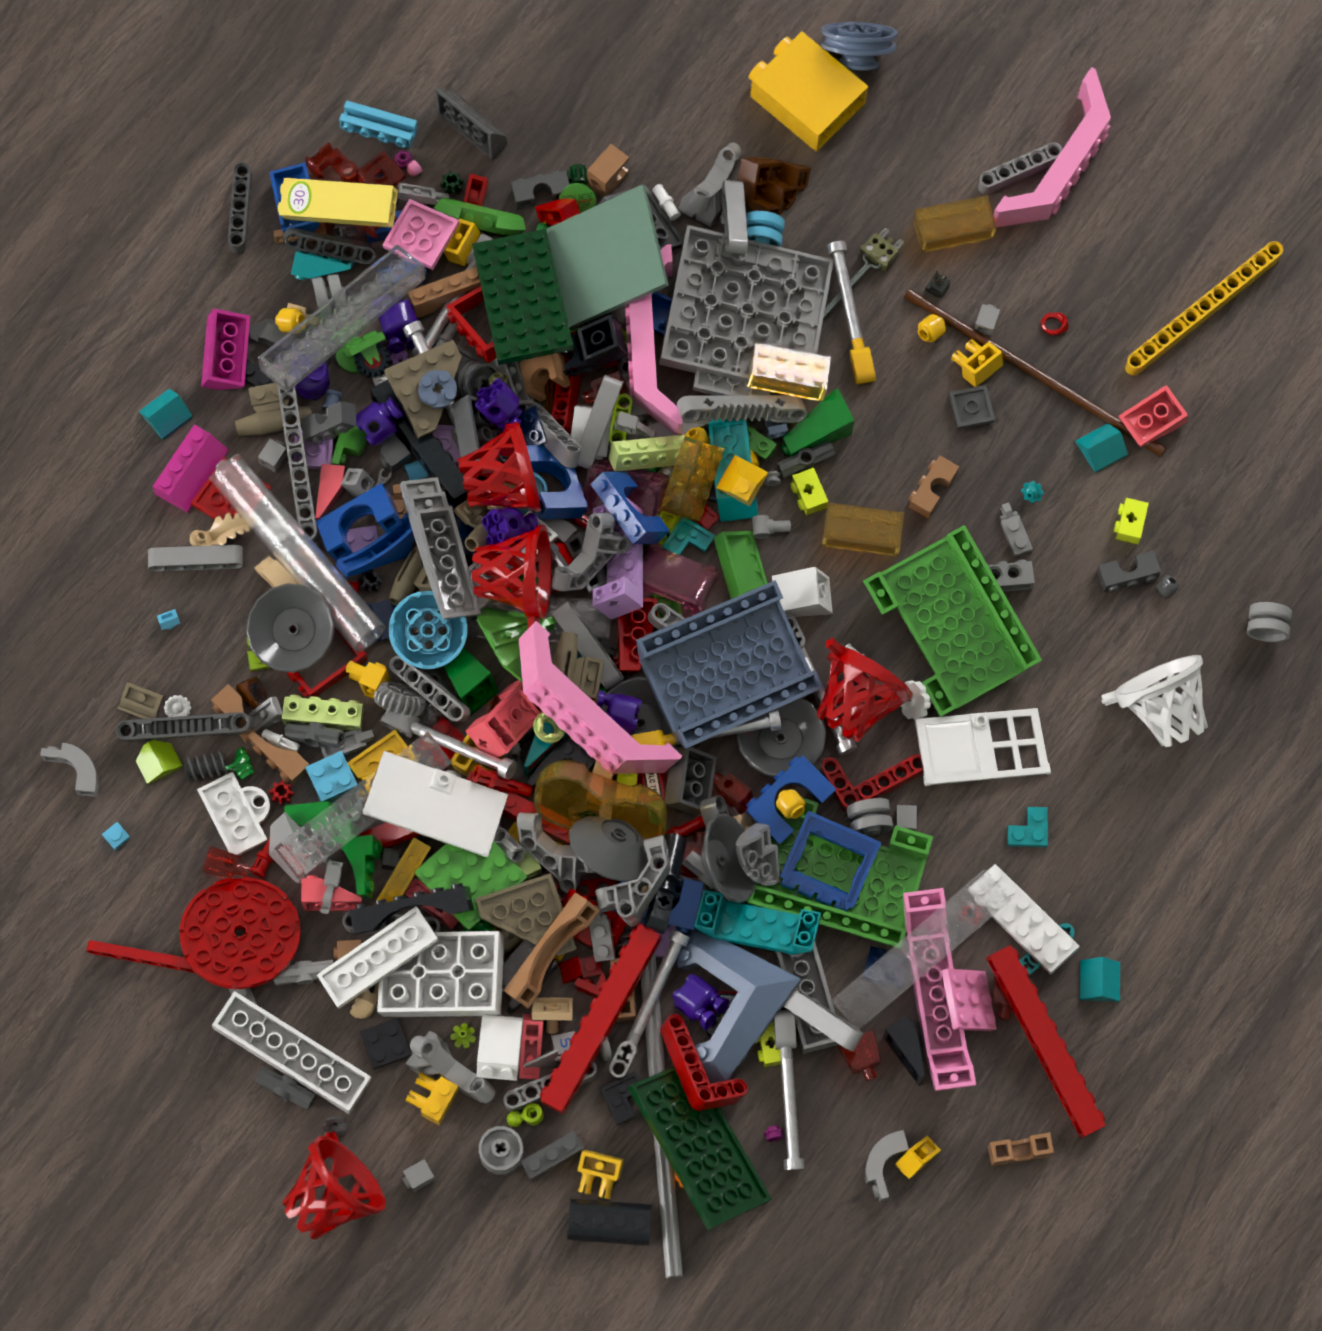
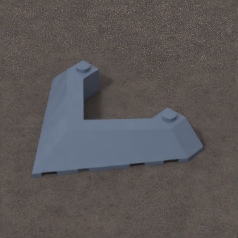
M694 928V930H689L688 933L680 932L690 937V940L686 947L682 946L676 958L678 968L692 970L703 967L738 991L710 1041L694 1045L710 1084L730 1080L733 1071L737 1066L741 1065L749 1054V1049L754 1043H757L774 1019L777 1011L783 1007L791 996V991L796 985H799L802 979L727 941L713 939Z

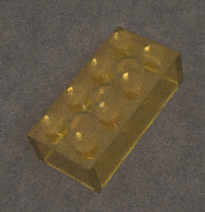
M988 195L914 210L913 221L922 252L995 238L997 228Z
M755 343L751 355L747 387L823 401L828 386L831 357Z
M685 436L660 510L700 522L719 463L723 457L724 448Z
M828 502L822 546L898 556L904 512Z

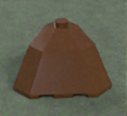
M742 158L738 177L739 181L743 182L744 199L752 211H767L780 216L785 209L788 210L796 201L795 196L800 190L804 191L808 186L811 167L771 158Z

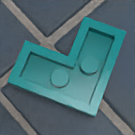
M682 516L663 544L662 549L678 559L688 544L706 553L716 535Z
M1028 807L1027 826L1008 825L1007 845L1011 847H1047L1048 807Z

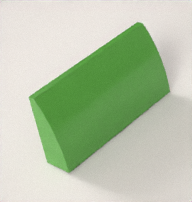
M753 531L721 532L713 538L730 599L768 584L755 538L753 537Z

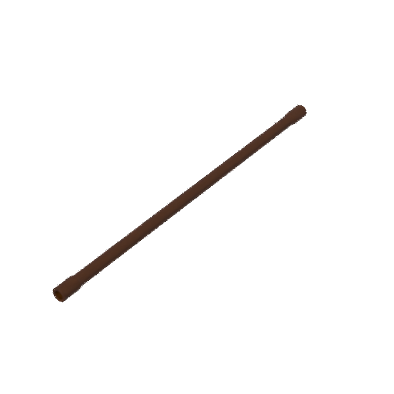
M909 288L904 296L906 300L931 314L941 317L945 323L982 346L987 342L992 343L1002 351L1003 359L1134 439L1122 421L926 300L914 290ZM1155 440L1144 445L1159 457L1162 456L1167 448Z

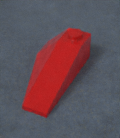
M643 598L642 608L615 618L619 671L639 672L641 664L639 662L636 640L651 634L654 626L648 620V613L657 604L656 598Z

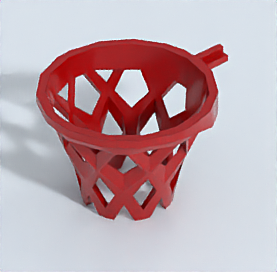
M519 422L506 424L504 432L476 451L457 459L460 473H465L463 475L464 481L462 482L464 490L470 491L467 493V501L470 507L501 506L531 510L535 513L541 511L536 481ZM500 456L509 457L505 463L497 461ZM479 476L487 477L485 481L478 480L477 478ZM504 482L512 484L516 487L511 489L508 486H506Z
M538 525L534 530L508 540L476 547V553L473 554L472 561L480 564L481 567L472 571V580L480 584V586L473 588L474 595H477L479 598L502 602L524 611L525 617L528 619V629L535 621L539 623L540 620L545 619L548 613L552 584L551 548L546 526ZM519 539H523V540H521L519 543H514L515 541H517V540H519ZM523 548H526L525 554L521 552ZM538 561H539V572L536 570V562H538ZM506 564L513 566V568L509 569ZM484 573L492 578L487 580L480 575ZM524 573V581L522 582L518 577ZM536 578L539 579L538 585H536Z
M831 638L825 642L827 644L825 647L831 651L826 658L831 662L830 676L817 711V717L819 720L827 717L826 726L832 730L842 725V736L848 739L854 736L853 740L859 742L883 717L905 702H910L913 698V693L903 681L890 671L861 653L842 646L834 638ZM842 672L844 679L838 683L837 677ZM875 679L882 682L884 685L876 683ZM875 695L883 699L875 701ZM844 701V703L841 706L835 709L837 705Z
M335 1131L332 1133L327 1132L326 1136H318L307 1147L310 1151L308 1159L295 1185L282 1202V1205H287L285 1214L288 1218L300 1215L296 1228L302 1233L312 1231L310 1238L314 1240L321 1238L351 1220L381 1213L386 1205L385 1195L378 1181L364 1163L339 1142ZM328 1157L333 1159L331 1172L324 1162ZM352 1175L357 1180L351 1193L338 1182L339 1178ZM326 1185L323 1198L316 1200L315 1189ZM360 1186H362L367 1193H358ZM303 1198L300 1207L294 1209L296 1202ZM359 1200H370V1202L366 1205ZM333 1209H340L333 1215ZM316 1213L313 1222L305 1224L308 1214Z

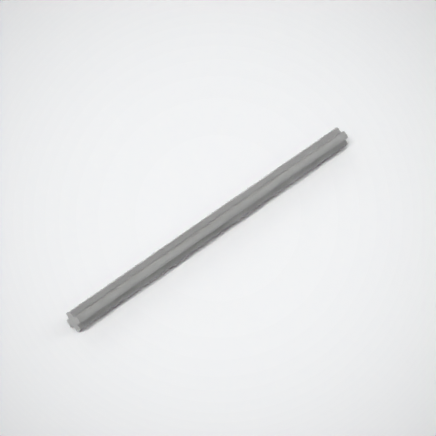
M656 955L652 956L641 976L643 1002L657 973ZM659 998L645 1026L649 1077L665 1070L663 1038L660 1033L661 1013ZM654 1136L666 1278L683 1277L674 1169Z

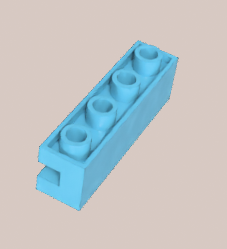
M346 100L344 114L341 113L339 119L340 128L344 131L360 133L367 138L374 137L384 143H395L402 148L412 147L418 131L417 120Z

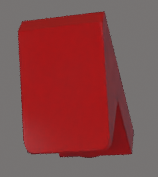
M470 173L464 202L483 207L485 195L488 193V178Z
M576 956L559 964L563 984L576 982L577 978L583 979L584 977L589 979L598 977L602 973L600 961L595 962L594 956L579 959V956Z
M603 972L601 973L596 985H593L594 982L588 978H577L574 989L591 997L598 998L601 993L599 990L600 986L606 980Z

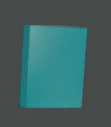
M171 389L166 390L139 411L162 439H165L193 417L180 396Z
M1108 423L1075 441L1095 473L1128 456L1121 432Z
M1105 957L1080 960V1000L1120 1002V962Z

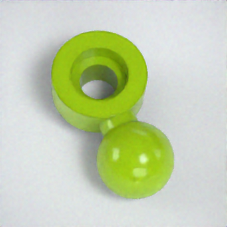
M531 1103L523 1109L522 1113L518 1111L510 1112L507 1116V1123L511 1127H518L523 1121H526L529 1125H537L543 1120L544 1112L538 1104ZM533 1114H537L535 1118H531Z

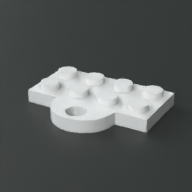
M233 772L197 789L232 859L268 841L260 826L270 813V801L263 790L253 786L241 788ZM258 797L265 800V803L260 807L254 805V800Z

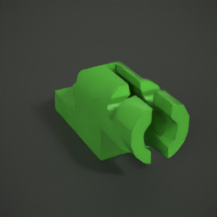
M356 426L347 433L339 434L331 462L332 465L345 466L347 454L360 457L367 442V433L364 429L360 431Z

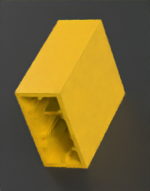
M801 31L793 40L785 37L780 41L774 50L776 57L768 65L761 61L752 69L749 74V79L752 81L750 97L817 152L866 103L868 86Z

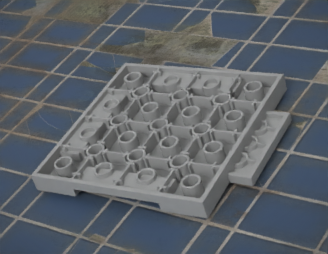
M687 225L659 365L695 373L692 390L711 395H770V391L787 395H797L807 399L812 383L834 260L749 239L746 254L726 253L724 233Z

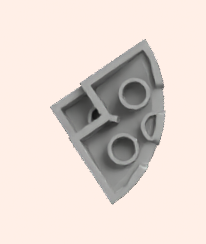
M756 823L746 829L736 841L738 860L746 876L753 882L765 886L776 885L780 883L778 847L771 844L770 826Z

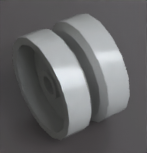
M338 272L328 274V287H325L324 279L321 276L311 278L321 318L331 316L330 304H333L337 315L347 313L346 297Z
M1273 602L1253 603L1249 609L1250 621L1247 625V635L1264 642L1288 640L1290 634V626L1288 624L1291 623L1292 610L1285 605Z
M866 799L852 803L846 808L848 819L853 821L850 823V829L868 837L885 834L894 828L892 817L887 815L891 810L889 800Z
M496 1126L487 1130L479 1142V1157L482 1165L489 1172L496 1175H507L514 1172L520 1166L523 1159V1143L520 1136L513 1129L506 1126ZM500 1148L505 1150V1152L497 1153Z

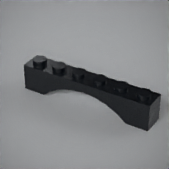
M463 883L451 885V889L448 890L440 887L432 889V893L429 894L421 891L412 893L413 897L410 898L402 895L393 897L394 901L391 902L382 899L374 901L375 905L368 906L367 903L355 905L356 909L350 910L354 934H362L379 930L394 914L413 906H432L449 914L473 911L470 886H463Z

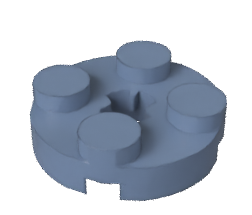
M441 370L427 372L421 378L418 386L420 400L425 405L427 404L434 409L448 407L455 399L457 385L453 377L450 376L449 372ZM435 385L442 388L440 394L433 392L432 389L435 388Z

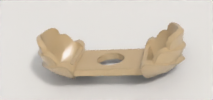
M379 982L375 984L373 993H370L369 989L362 993L361 998L355 999V1004L352 1005L350 1010L354 1018H368L374 1012L378 999Z

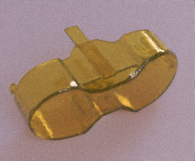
M573 760L555 761L543 768L537 777L534 792L536 811L546 821L567 828L569 832L574 823L582 819L578 813L589 810L598 813L601 818L607 820L614 818L630 824L645 839L661 835L665 836L668 815L666 803L655 790L643 784L628 786L592 773L584 763Z

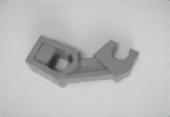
M623 412L618 414L614 429L629 434L639 433V439L655 438L657 436V432L642 424L637 416Z
M329 860L324 879V886H327L323 896L320 913L328 914L330 911L334 889H338L343 867L341 862Z

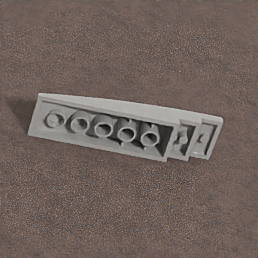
M438 477L402 481L400 488L407 514L442 619L480 615L452 506L448 505L445 492L441 491Z

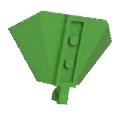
M487 607L482 608L481 614L477 617L479 626L501 665L522 682L519 638L528 629V619L524 613ZM552 616L540 620L539 624L547 631H553L556 628L557 621Z

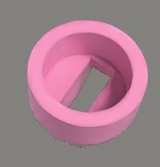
M412 160L407 166V172L411 176H417L423 172L421 166L415 160Z

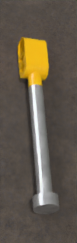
M835 241L828 244L827 248L829 256L834 258L853 349L850 350V360L856 385L876 381L871 351L869 347H864L844 255L847 253L846 242Z
M778 710L770 711L768 716L754 718L711 738L770 728L771 731L781 730ZM663 730L630 735L640 745L665 746L669 743L672 746L680 744L672 734L664 735Z

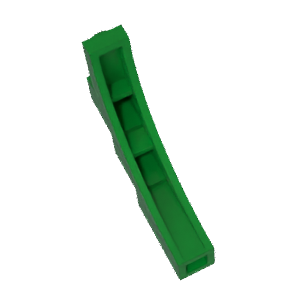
M329 801L286 805L284 812L302 830L322 833L333 839L340 846L352 865L356 879L357 895L363 899H372V892H374L372 873L375 870L372 860L380 859V853L382 852L381 841L373 835L359 836V824L351 818L337 819L338 809Z

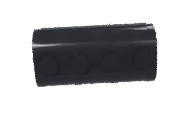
M570 1199L567 1240L649 1246L652 1205Z

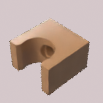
M610 144L587 170V186L601 197L609 196L629 174V170L624 167L629 161V157Z
M555 353L519 362L526 394L539 402L546 399L544 388L549 379L564 388L570 386L569 376H566L562 369L566 364L564 354Z

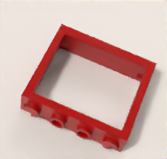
M480 286L446 305L448 311L446 316L451 324L456 325L459 334L466 337L469 346H474L478 356L483 357L487 363H490L497 359L494 343L491 342L487 345L462 316L463 313L484 302Z
M331 609L335 623L334 630L355 655V658L351 661L362 665L368 660L367 654ZM346 664L312 689H310L298 672H288L286 674L293 683L295 681L300 686L298 689L304 697H317L349 673L346 672Z

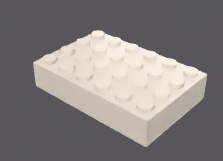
M499 931L434 932L439 941L379 981L377 1012L383 1017L501 1016L504 936Z

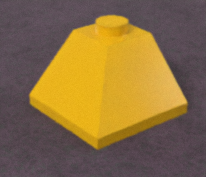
M734 455L716 489L750 506L769 473Z

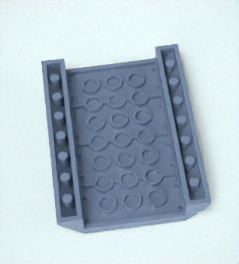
M776 580L636 640L639 662L672 735L684 749L824 688L816 670L811 672L779 600L783 599V595Z

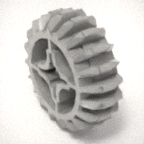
M386 681L381 683L377 691L374 692V701L378 706L402 716H419L423 713L427 704V700L405 683Z

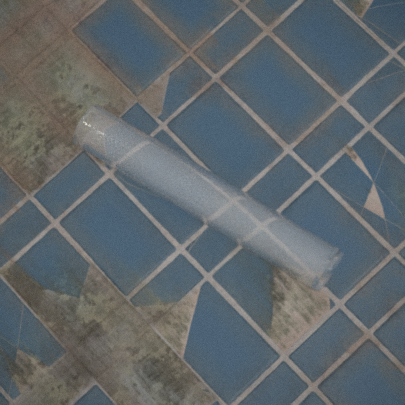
M239 454L234 455L227 461L221 460L216 465L217 470L211 475L210 481L295 581L321 594L331 608L335 623L334 627L356 652H359L376 642L386 629V626Z

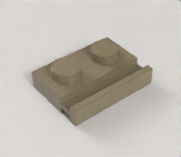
M127 682L117 709L143 719L156 718L165 696Z

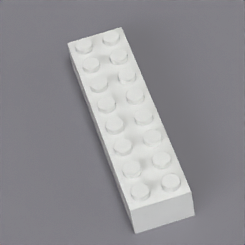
M235 991L212 1024L213 1029L348 1114L351 1113L371 1082V1076Z

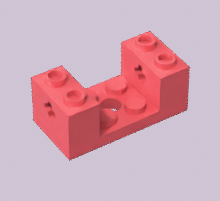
M519 680L509 684L498 696L501 701L490 713L476 719L466 730V733L481 751L497 758L508 753L533 726L535 718L542 713V710L523 693V683Z

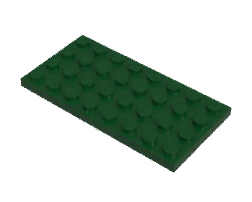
M546 229L473 243V252L498 365L574 350Z
M674 1066L628 1087L708 1231L772 1200L720 1107L703 1111L694 1110L688 1101Z

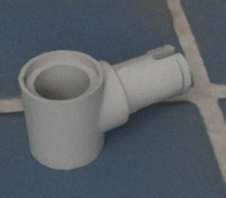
M757 515L752 518L754 538L765 539L774 532L791 531L790 520L773 521L767 515Z

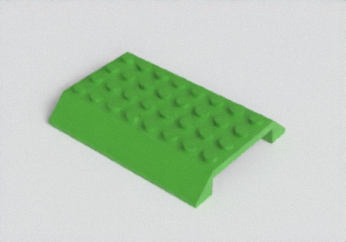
M965 525L885 571L878 572L863 580L882 615L895 609L899 611L935 674L921 683L926 687V693L930 696V700L940 717L960 708L1042 661Z
M804 799L805 811L796 819L785 818L776 807L777 813L794 830L779 846L771 839V844L778 847L780 875L807 812L810 811L816 814L818 802ZM895 825L889 848L880 845L854 908L849 907L848 912L834 908L837 902L835 900L832 901L831 906L815 901L818 895L817 892L814 893L812 899L797 893L800 886L796 884L794 891L780 886L783 880L782 877H780V883L776 885L765 886L756 883L754 892L747 903L800 915L801 909L820 912L819 925L901 949L907 930L905 929L903 893L918 891L933 836ZM810 833L802 856L797 861L794 870L849 893L853 885L851 884L859 865L861 866L864 856Z

